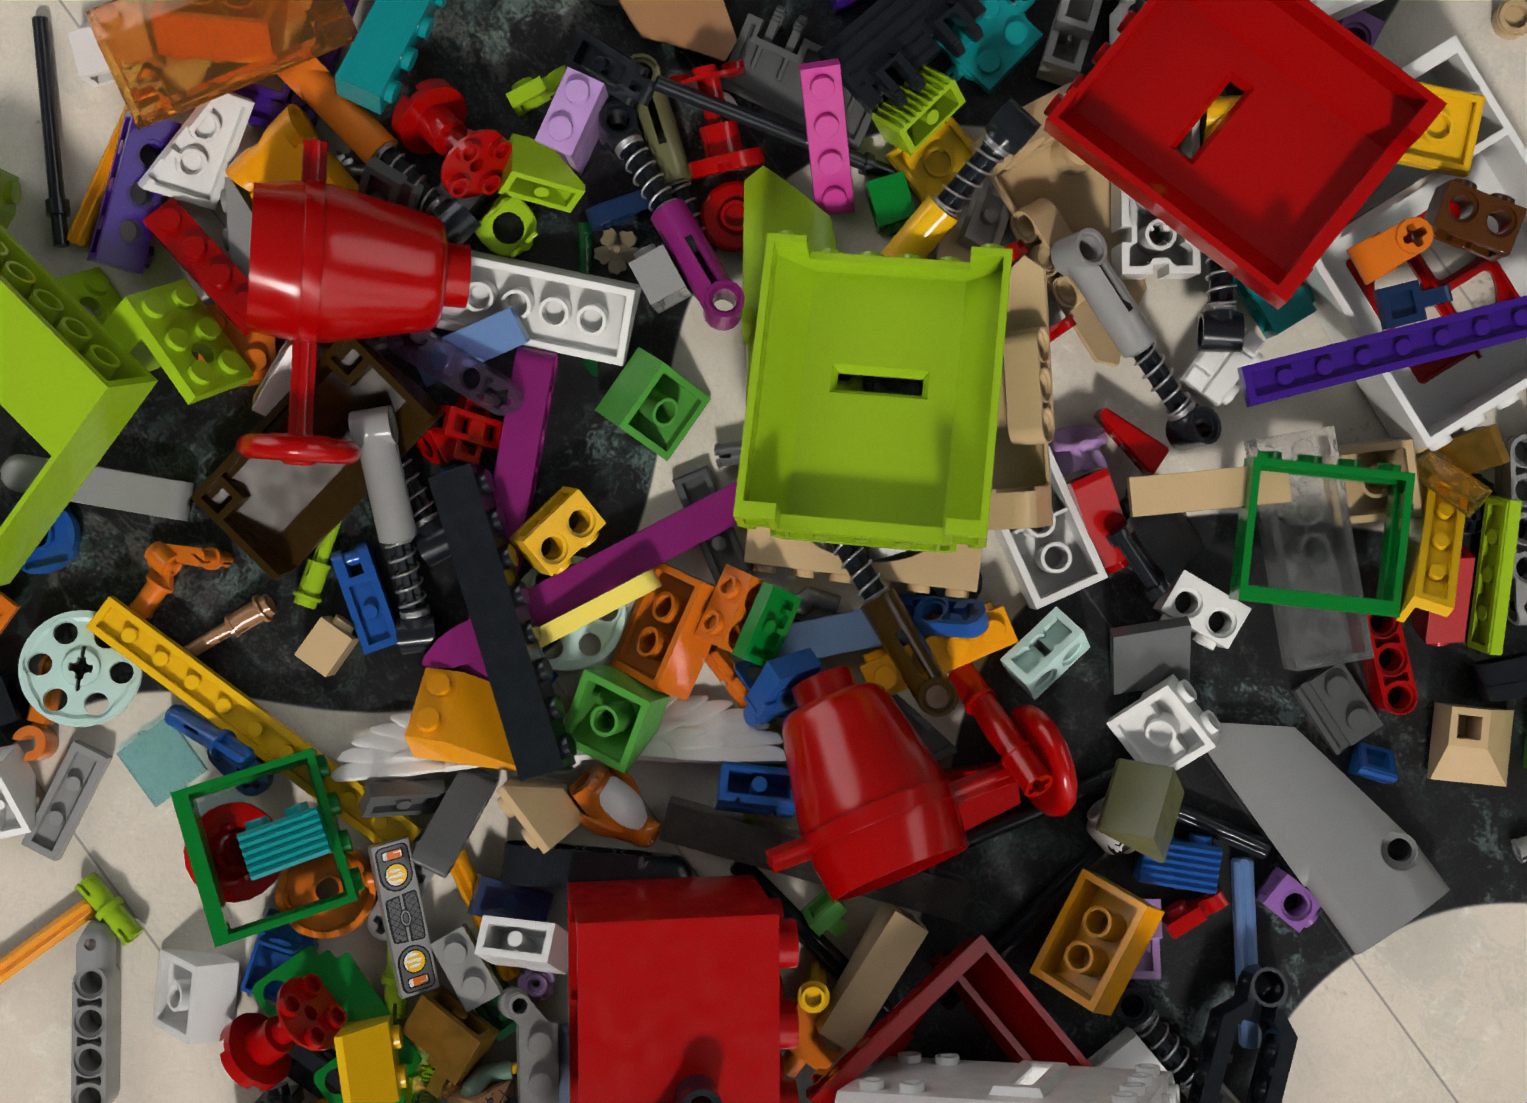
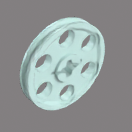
M572 556V563L569 567L577 564L578 562L586 558L580 556ZM532 568L524 575L521 581L524 582L528 589L537 584V578L540 573ZM627 605L618 608L617 616L611 621H604L599 618L560 638L563 644L562 654L554 659L548 658L552 669L563 671L580 670L590 667L607 657L619 643L625 629ZM588 633L597 635L601 640V649L594 656L586 655L580 648L581 638Z
M69 611L48 619L32 632L20 654L18 677L26 699L41 715L61 725L90 727L107 722L128 707L141 685L143 670L112 647H99L95 641L96 635L85 628L96 614L95 611ZM63 623H72L78 630L77 638L69 644H61L55 639V630ZM86 646L84 657L86 658L87 665L93 667L91 673L87 672L84 674L83 679L80 681V690L77 691L79 680L77 679V674L74 671H70L71 665L79 664L80 658L83 656V647ZM37 654H46L52 660L51 669L44 675H35L29 669L30 659ZM119 662L129 663L134 671L131 680L123 684L114 682L110 674L112 667ZM53 689L63 690L68 697L65 707L58 711L49 710L44 703L46 694ZM94 693L104 694L108 698V708L99 715L88 713L85 707L86 699Z

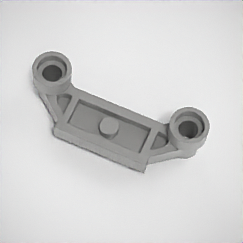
M515 986L508 987L499 995L497 1004L501 1014L514 1020L516 1023L518 1103H560L558 1022L548 1021L531 1002L530 996L525 990ZM521 998L522 1005L520 1009L513 1011V1002Z

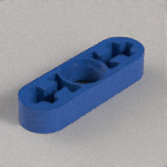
M898 594L922 635L974 638L983 634L989 627V618L985 606L977 599ZM932 612H943L942 615L937 619H924L928 614Z

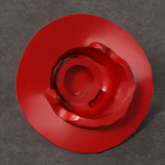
M241 801L221 804L208 810L201 817L225 901L231 903L250 900L262 894L275 883L281 874V871L262 878L251 880L236 834L246 831L244 823L268 814L253 804ZM268 815L269 821L272 822L273 819ZM184 846L185 867L196 884L187 849Z

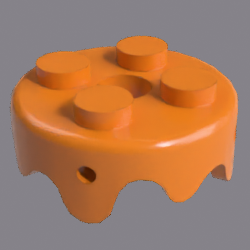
M353 847V852L347 853L351 867H359L365 889L359 891L361 899L289 923L295 931L313 938L331 939L352 932L366 920L375 904L377 891L372 867L365 855L355 847ZM333 852L281 870L278 887L275 892V902L280 912L320 900L317 888L319 883L326 878H332L338 883V893L344 892Z

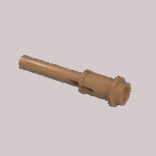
M256 594L252 596L250 603L226 615L224 623L183 646V648L196 657L232 635L239 637L242 633L263 621H272L273 615L277 613V607L269 595L263 594L260 596Z

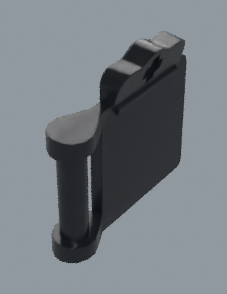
M1126 488L1125 496L1119 501L1126 519L1110 531L1105 538L1112 547H1118L1145 586L1143 593L1149 602H1153L1170 589L1173 581L1203 549V543L1183 513L1130 517L1128 490ZM1130 535L1133 537V539L1135 540L1141 551L1144 553V555L1146 556L1154 570L1157 572L1159 578L1156 576V574L1154 573L1150 565L1147 563V561L1145 560L1137 546L1134 544V542L1130 538Z

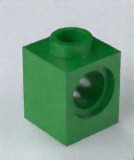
M904 171L866 182L864 191L877 233L887 231L888 236L896 235L915 212Z

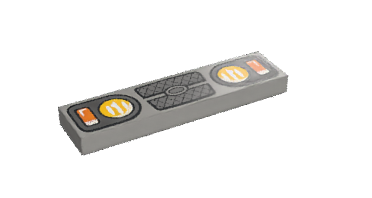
M402 836L367 846L399 997L404 999L440 987L430 947L414 862L410 861L412 853L409 838Z

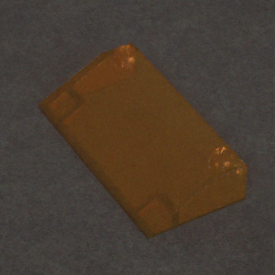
M112 0L85 11L97 44L138 130L352 43L358 34L344 0Z

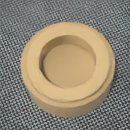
M1506 0L1494 10L1491 24L1494 32L1499 37L1506 40H1514L1527 33L1526 0Z

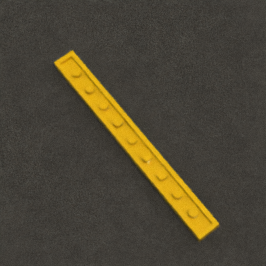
M109 596L85 626V628L219 728L233 731L238 740L253 748L254 754L265 762L310 748L316 749L318 755L325 754L115 596ZM325 754L331 773L338 767H341V765ZM307 765L280 772L317 800ZM331 776L325 778L329 793L336 791L340 801L342 814L337 816L373 843L378 844L406 836L409 838L411 845L424 827L408 815L361 818L359 803L367 785L361 780L335 782Z

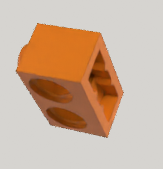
M726 564L694 635L732 653L764 580Z

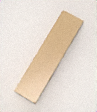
M1248 466L1126 478L1130 517L1243 507ZM1261 471L1257 505L1292 502L1289 474Z

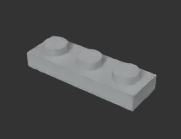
M81 740L73 741L35 815V829L31 833H26L21 844L53 861L60 860L113 756Z

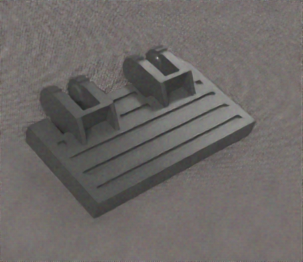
M781 5L776 7L763 39L759 37L765 20L748 13L728 61L729 63L744 60L747 72L722 80V89L805 126L798 64L821 61L817 56L818 51L823 46L804 38L798 54H795L808 23V17L803 15L796 19L786 47L782 48L774 44L779 28L786 17L787 9ZM842 84L848 146L859 150L872 122V113L876 112L877 108L869 114ZM875 86L874 89L883 97V92Z

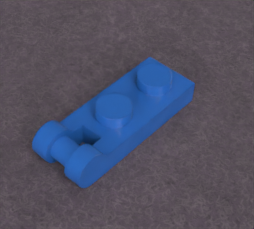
M367 540L358 543L355 549L347 552L343 549L332 552L330 555L364 655L397 644L396 618L370 542ZM361 563L364 573L353 577L350 566Z

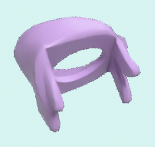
M1074 425L1055 430L1053 441L1049 443V446L1063 477H1066L1071 471L1073 473L1078 471L1088 472L1092 469L1094 463L1100 468L1107 467L1105 458L1099 449L1101 445L1108 442L1104 429L1093 425Z

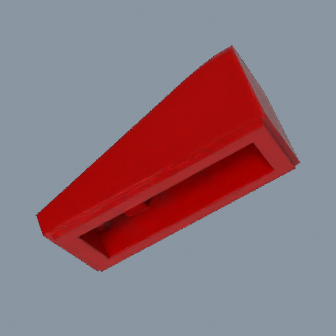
M1107 407L1097 410L1093 416L1096 422L1141 473L1149 476L1156 472L1169 452L1167 446Z

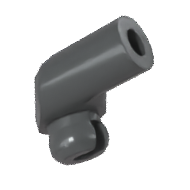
M811 586L803 588L794 594L803 599L793 622H800L804 619V616L817 608L836 614L841 596Z

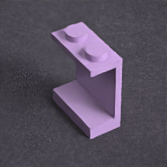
M567 67L535 138V142L555 150L573 172L579 176H582L599 139V112L605 104L611 102L605 84Z

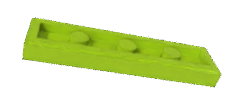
M1487 495L1485 499L1467 647L1488 655H1502L1522 509V501L1495 495Z

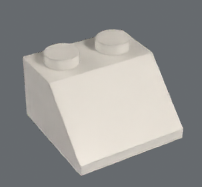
M161 948L153 1025L188 1045L219 1041L224 1027L237 1018L236 995L237 987L241 982L240 962L222 953Z

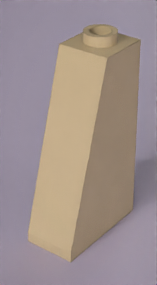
M887 896L884 897L830 994L828 1006L821 1011L815 1022L818 1033L821 1034L819 1039L837 1052L841 1048L849 1051L864 1036L929 932L917 915Z

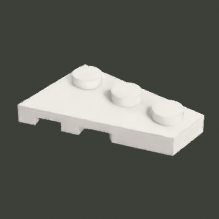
M213 86L137 184L144 190L216 210L221 190L225 186L224 177H228L225 169L235 159L255 103L250 98Z

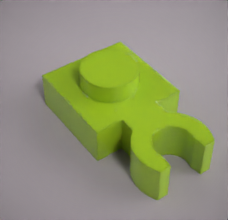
M565 65L553 70L542 79L540 76L535 79L526 77L513 84L511 87L512 91L506 93V96L518 117L552 100L551 96L556 94L567 68Z

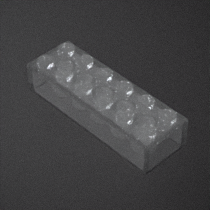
M1334 426L1244 442L1247 458L1257 457L1258 450L1282 452V459L1297 461L1298 454L1322 456V464L1337 465V459H1340ZM1289 475L1292 502L1257 505L1256 510L1269 588L1364 598L1344 481ZM1272 604L1284 669L1302 671L1374 658L1367 614Z

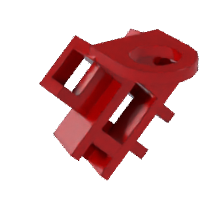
M459 394L456 407L452 405H439L446 413L443 427H431L416 445L421 454L434 464H447L450 461L457 460L464 462L463 465L468 463L479 465L482 448L490 451L499 450L503 422L490 418L493 404ZM466 418L469 420L466 428V433L464 434L462 433V430ZM491 428H495L492 442H490L488 439ZM423 438L429 443L433 453L427 448Z

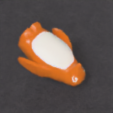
M600 763L590 767L568 788V791L586 814H580V822L594 834L629 842L641 848H648L656 842L662 824L654 821L649 816L635 779L628 772L622 773L610 766L608 767V772L605 765Z

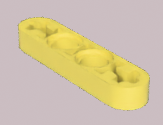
M654 569L540 626L542 636L541 641H539L540 648L661 587L662 584Z

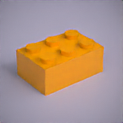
M1083 868L1029 972L1089 1011L1111 1016L1165 912L1104 876Z

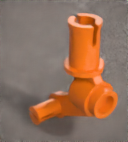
M161 541L154 542L147 548L144 554V558L149 565V573L145 577L147 582L134 601L130 603L129 608L144 619H151L167 593L171 594L174 592V576L179 573L183 564L203 567L207 570H217L220 567H230L229 563H233V555L228 551L222 552L217 547L200 548L162 543Z

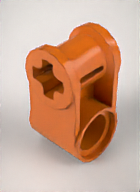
M1411 217L1382 233L1379 231L1347 249L1346 252L1364 284L1368 285L1399 268L1400 264L1429 248L1433 241L1434 232L1427 220L1421 217ZM1411 233L1414 236V240L1406 244L1403 237Z

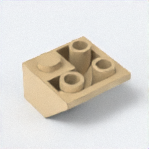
M1434 702L1427 778L1506 787L1514 710Z
M512 776L496 790L500 795L497 801L501 809L508 817L512 818L515 816L524 827L521 830V834L526 842L533 849L539 847L543 854L581 824L580 814L586 815L568 791L569 785L567 783L534 778L520 781L518 776Z

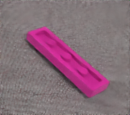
M839 59L798 64L814 203L828 215L855 212Z

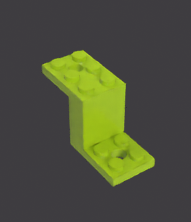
M100 267L56 278L81 305L90 308L95 315L93 316L149 372L161 366L188 405L244 385L254 376L249 366L186 278L131 294L123 299ZM192 351L202 355L205 361L197 360L193 356Z

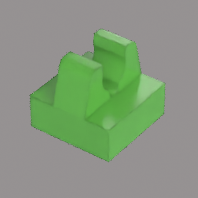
M826 889L801 910L809 927L819 937L828 929L839 938L850 928L844 922L843 915L848 910L843 901L833 902Z

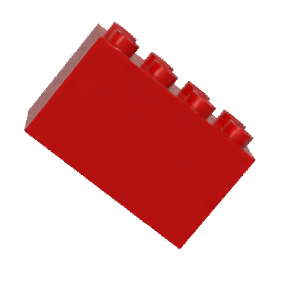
M753 875L567 883L570 1103H673L676 1100V1089L680 1082L694 1074L704 1075L713 1081L722 1103H799L795 1078H785L784 1063L780 1049H796L799 1044L797 1004L794 998H784L783 981L780 975V969L797 968L799 961V937L795 918H784L783 905L780 898H768ZM698 1096L690 1103H707L709 1098Z

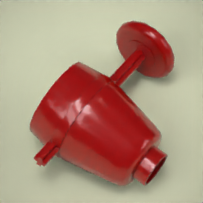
M319 139L303 140L301 181L254 182L246 330L280 339L293 340L288 433L244 434L237 440L236 449L241 456L246 458L280 460L286 465L313 466L315 463L354 464L360 459L362 454L359 444L355 441L313 435L318 342L331 343L431 330L439 323L443 307L466 308L470 289L471 248L469 244L449 243L446 226L436 216L335 184H326L328 142L320 141Z
M849 666L835 667L813 675L791 689L798 709L794 710L783 721L782 737L801 837L765 850L768 858L767 863L769 868H772L773 873H777L810 860L833 902L845 901L924 871L966 850L969 845L958 804L1017 782L1009 770L1004 768L1002 763L950 782L886 688L871 682L857 684ZM1031 704L1018 706L1013 709L1010 717L1024 740L1034 746L1035 753L1053 777V783L1047 791L1039 796L1028 798L1037 809L1047 816H1065L1071 811L1077 801L1078 789L1075 764L1068 744L1058 726L1046 712Z

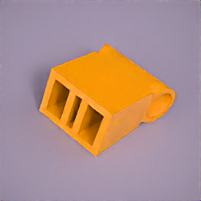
M293 103L289 104L267 126L258 144L246 148L225 169L226 175L236 184L251 192L250 196L252 199L254 182L301 181L303 140L318 139L314 125L299 106ZM328 149L326 184H335L358 191L359 184Z

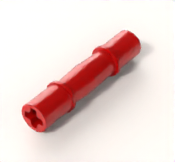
M973 663L953 669L949 673L948 678L956 687L958 697L964 704L965 711L969 715L974 716L986 738L1002 757L1001 763L1004 768L1009 770L1027 797H1036L1043 794L1052 785L1053 777L1035 753L1034 746L1024 740L1011 717L999 704L996 692L988 686Z

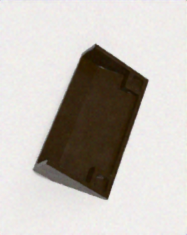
M361 339L334 342L317 361L313 435L352 441L348 422L350 412L391 405L397 421L399 434L398 448L402 458L445 413L418 384ZM290 391L249 434L288 433ZM235 449L190 498L273 581H276L291 574L368 494L360 459L354 464L315 463L313 466L286 465L280 460L246 458L241 456L237 449Z

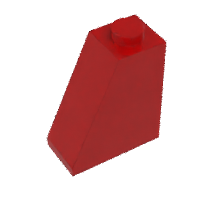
M1108 469L1094 470L1066 482L1107 574L1117 572L1129 566V563L1118 547H1112L1105 538L1110 531L1125 520Z
M1463 543L1454 610L1448 617L1416 607L1411 612L1412 627L1425 644L1446 646L1449 643L1465 642L1475 556Z

